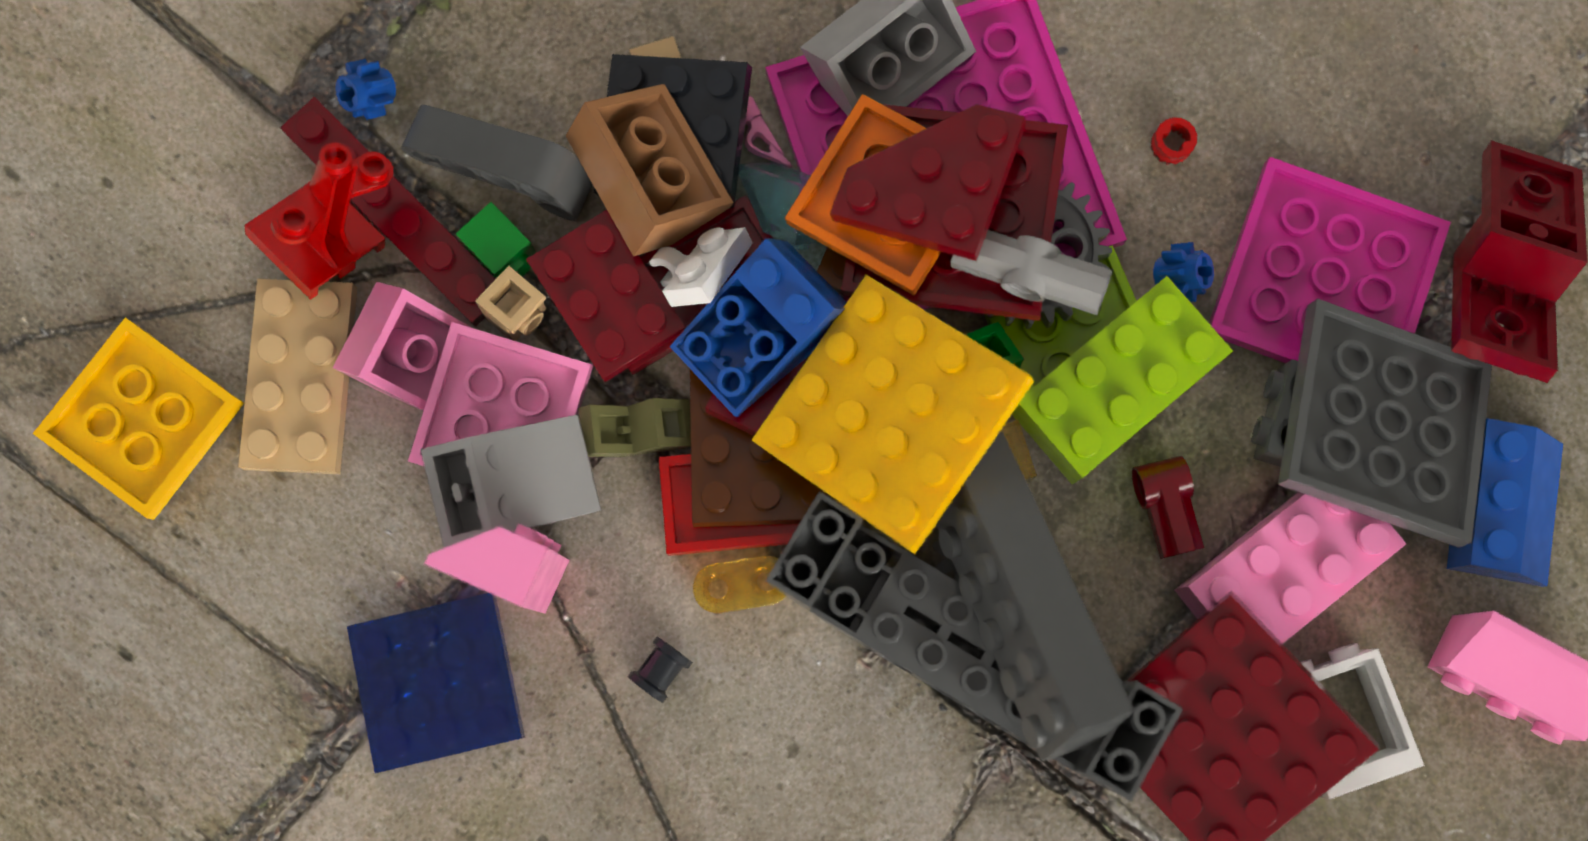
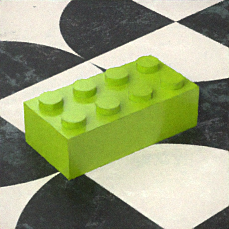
M1166 276L1024 395L1012 415L1067 480L1074 484L1084 478L1231 354L1233 350L1169 277Z

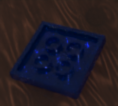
M485 593L347 626L375 774L525 738L496 595Z

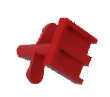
M329 143L320 150L319 161L311 181L244 225L245 235L311 300L318 295V287L336 275L340 279L356 268V261L374 249L378 253L385 248L386 238L350 204V199L386 187L394 174L393 165L389 159L379 152H367L352 159V153L345 145Z

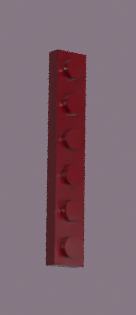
M315 96L280 127L316 166L319 161L320 150L329 143L345 145L351 151L352 159L369 152ZM394 176L386 187L350 199L475 327L485 319L475 301L496 279ZM506 293L495 303V305L506 295Z

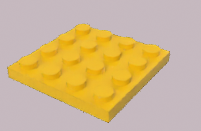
M866 275L845 304V310L834 320L751 441L915 554L1034 380L1023 370Z

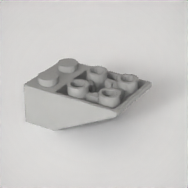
M579 415L471 436L420 449L444 548L497 527H502L514 533L518 524L534 528L602 511Z

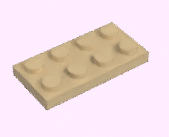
M257 279L238 468L252 471L341 473L349 376L334 369L333 366L354 327L357 287L353 283L326 282L318 287V295L310 300L291 280Z

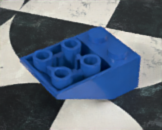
M766 238L719 290L711 303H708L671 344L670 348L735 417H738L814 351L834 320L845 310L844 306L847 302L788 241Z

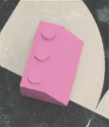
M518 524L514 533L502 527H497L428 555L425 564L516 605L545 614L569 563V559L558 554L562 545L547 538L546 535Z
M1495 611L1452 615L1427 666L1443 675L1440 681L1442 684L1465 695H1470L1472 691L1488 700L1485 705L1488 709L1512 720H1515L1518 716L1533 724L1531 731L1534 734L1552 743L1561 744L1563 740L1586 741L1588 739L1587 660Z

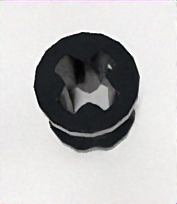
M657 636L653 641L655 646L653 651L639 670L631 671L627 677L649 695L664 703L667 698L665 691L682 668L689 669L693 662Z

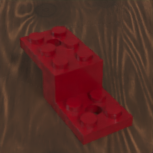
M1493 140L1490 141L1482 153V213L1453 254L1452 352L1548 383L1558 371L1556 302L1588 262L1582 169Z

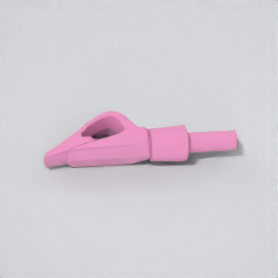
M749 96L745 122L749 128L744 139L746 148L756 156L791 168V163L784 157L782 149L763 120L756 102L752 96ZM754 139H762L769 146V153L755 147L753 144Z

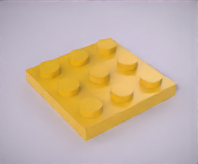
M125 317L36 428L33 435L145 518L154 520L245 403L136 323Z

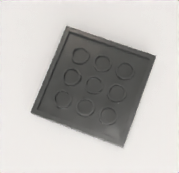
M1317 298L1307 305L1278 485L1456 547L1472 543L1492 365L1479 360L1469 359L1464 355L1452 352L1451 347Z

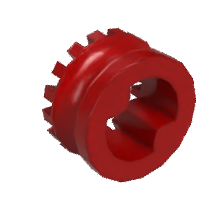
M1173 117L1166 119L1158 126L1151 138L1153 155L1159 158L1158 161H1164L1168 165L1174 163V165L1179 162L1182 163L1193 152L1197 144L1198 135L1196 129L1189 121L1183 118ZM1170 130L1172 132L1177 131V134H1182V138H1185L1178 151L1171 150L1164 144L1163 139H1166Z

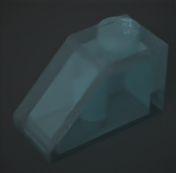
M775 162L740 164L739 176L762 231L783 241H788L796 250H808L810 244L819 243L787 225L784 219L811 175Z

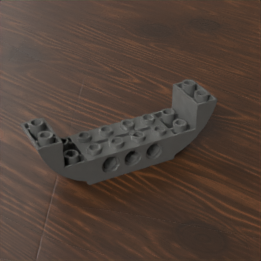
M819 492L767 577L766 582L852 640L1028 745L1022 732L1021 715L1014 699H1010L1002 688L1000 681L1001 670L993 652L988 651L981 640L979 620L972 604H967L963 599L959 582L863 526L862 521L864 518ZM1120 679L1134 712L1097 743L1055 757L1053 760L1132 802L1183 708L1138 681H1123Z

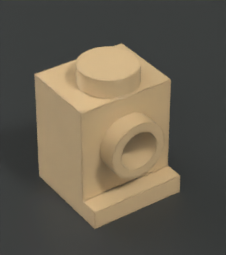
M510 266L475 301L486 320L513 341H517L522 334L524 336L531 334L540 325L544 317L543 312L547 309L544 304L546 300L545 295ZM506 293V295L495 305V303Z

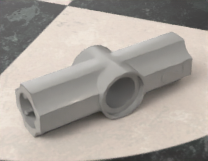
M990 230L987 231L977 262L955 255L952 256L951 267L1001 283L1000 285L1004 290L1020 298L1031 301H1043L1046 298L1097 315L1112 274L1110 269L1061 254L1058 247L1045 240L1032 236H1019L1018 239H1014Z

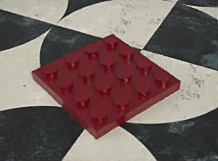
M882 104L925 128H929L959 113ZM1025 120L1026 127L988 230L1014 239H1018L1019 236H1032L1051 243L1068 125ZM941 252L915 296L846 258L841 292L844 296H852L863 278L868 275L915 305L1040 321L1043 301H1031L1020 298L1004 290L1000 285L1001 283L951 267L953 255Z
M1232 591L1126 680L1138 681L1183 708L1140 788L1189 841H1265L1379 751V744Z

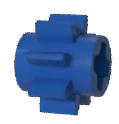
M366 59L345 63L348 74L339 76L335 86L336 96L340 105L346 111L352 112L354 118L364 116L366 120L387 115L384 105L393 103L396 96V84L391 73L383 67L380 68L378 61L368 63Z
M1193 242L1171 244L1170 251H1162V257L1158 258L1154 264L1153 279L1155 285L1168 276L1190 302H1196L1197 295L1205 294V289L1210 288L1214 280L1212 259L1203 250L1194 251Z

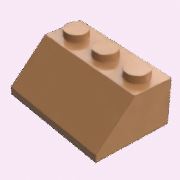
M665 84L584 102L565 135L633 257L673 245L729 209L734 203Z

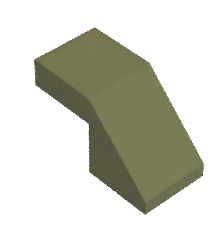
M651 398L630 406L590 404L578 408V415L589 457H625L691 448V417L688 399Z

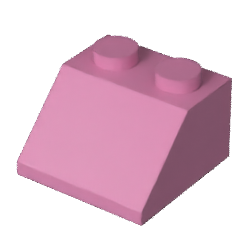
M376 282L333 368L377 391L424 411L451 322L467 327L470 326L404 288Z

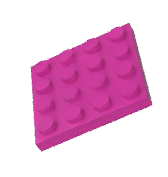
M1269 157L1263 165L1209 324L1224 341L1283 363H1287L1292 359L1298 361L1307 305L1317 298L1415 334L1451 222Z

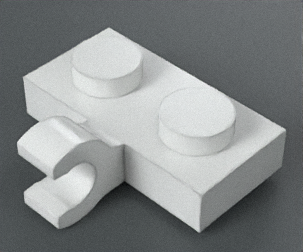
M745 227L728 230L723 228L708 230L699 237L698 244L690 255H684L672 247H662L649 261L650 265L653 267L664 266L669 269L660 283L665 287L662 292L671 307L711 303L753 244Z

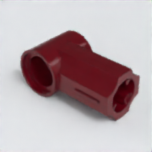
M1176 456L1133 467L1132 483L1142 509H1147L1160 559L1203 549L1204 544L1191 502V498L1194 495L1192 475L1183 456Z

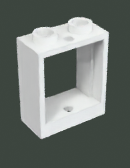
M1353 643L1329 651L1328 654L1331 660L1316 666L1313 665L1311 659L1300 661L1318 681L1356 669L1386 749L1372 755L1323 794L1321 798L1332 799L1425 766L1379 649L1360 650L1358 643Z

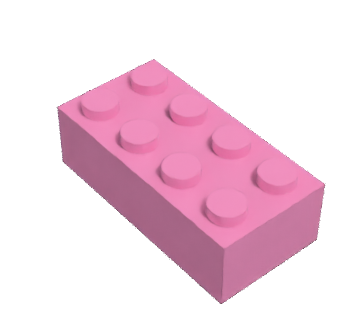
M1297 492L1177 587L1175 592L1195 617L1199 619L1232 591L1283 644L1407 543L1390 523Z

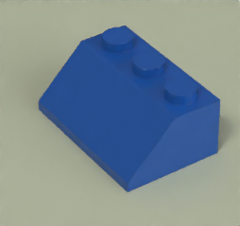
M1486 419L1472 543L1462 547L1449 544L1446 569L1535 586H1548L1563 443L1537 427Z

